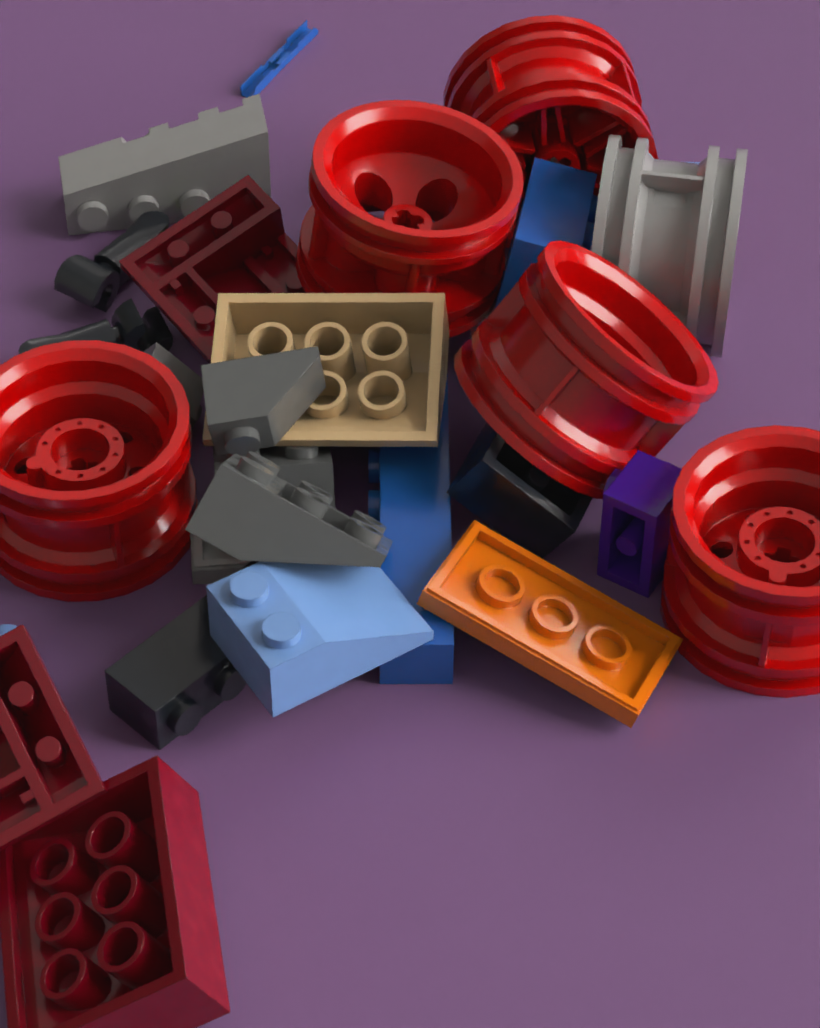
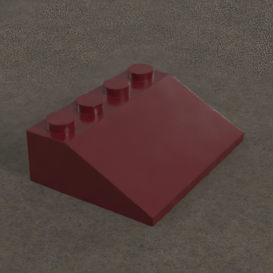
M157 755L103 781L108 791L107 793L0 851V934L7 1028H197L230 1013L199 793Z

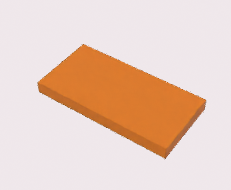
M476 520L471 523L427 583L417 602V605L630 728L634 725L683 641L681 637Z

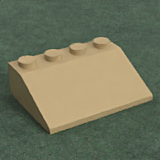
M218 293L211 363L318 346L326 388L275 446L438 447L447 381L449 323L445 293ZM205 411L204 446H214L208 429Z

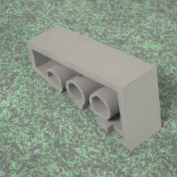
M260 94L242 99L243 106L224 112H219L218 107L199 112L198 120L173 128L169 127L168 122L149 128V133L144 137L128 142L119 137L59 156L68 235L128 229L143 213L149 211L163 212L168 215L170 224L177 223L247 175L271 197L269 137Z

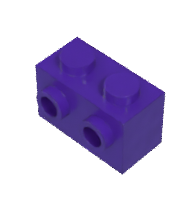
M638 450L623 470L615 469L611 473L603 491L597 564L598 576L646 598L650 597L663 579L664 563L667 558L673 488L681 468Z

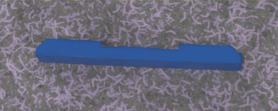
M307 20L286 39V43L263 66L260 65L240 86L241 96L247 98L259 94L319 34L318 29L315 27L312 30L308 29Z

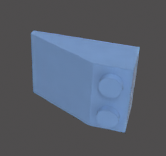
M259 561L206 586L210 636L272 717L286 712L434 639V631L380 567Z

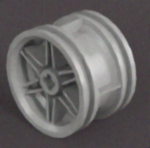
M610 134L601 174L591 251L613 263L637 280L679 318L700 344L712 346V357L721 358L748 149L737 148L735 159L719 158L720 146L709 145L707 157L699 164L654 159L649 153L648 138H637L635 148L622 147V137L620 135Z

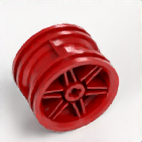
M560 15L532 16L506 23L478 39L462 54L450 71L443 92V106L469 115L494 130L511 147L521 164L524 179L523 192L514 227L508 236L506 245L508 248L511 244L535 157L597 174L593 195L597 196L599 194L604 156L610 134L620 135L622 137V147L635 148L637 138H648L649 153L654 159H658L649 121L641 108L642 100L631 59L619 41L603 28L585 20Z
M561 240L551 241L538 255V262L531 263L515 286L488 318L484 319L474 331L472 339L467 340L454 355V369L459 383L470 402L508 445L532 465L559 483L581 494L596 499H603V491L611 473L615 469L623 470L638 450L656 457L685 423L689 422L697 414L700 403L708 401L716 393L719 381L709 356L697 339L679 318L649 290L598 254L574 243Z
M72 340L43 345L18 354L0 365V574L12 584L37 596L60 601H101L130 594L154 583L172 570L189 550L191 545L190 532L186 531L185 528L198 507L196 479L190 463L192 447L190 406L183 385L167 366L150 354L127 345L100 340Z
M772 425L746 428L721 436L699 449L682 467L674 485L667 558L664 563L661 588V616L665 629L683 639L678 648L679 653L701 673L727 687L753 695L780 698L820 693V431L806 427Z

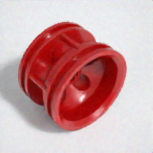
M385 100L359 105L340 113L322 128L314 143L308 178V190L313 205L309 208L302 221L296 255L297 274L306 293H445L449 338L475 327L485 319L495 305L504 272L505 249L508 236L514 227L523 192V171L516 154L502 137L482 122L457 110L433 103L412 100ZM384 211L385 213L383 218H377L368 212Z

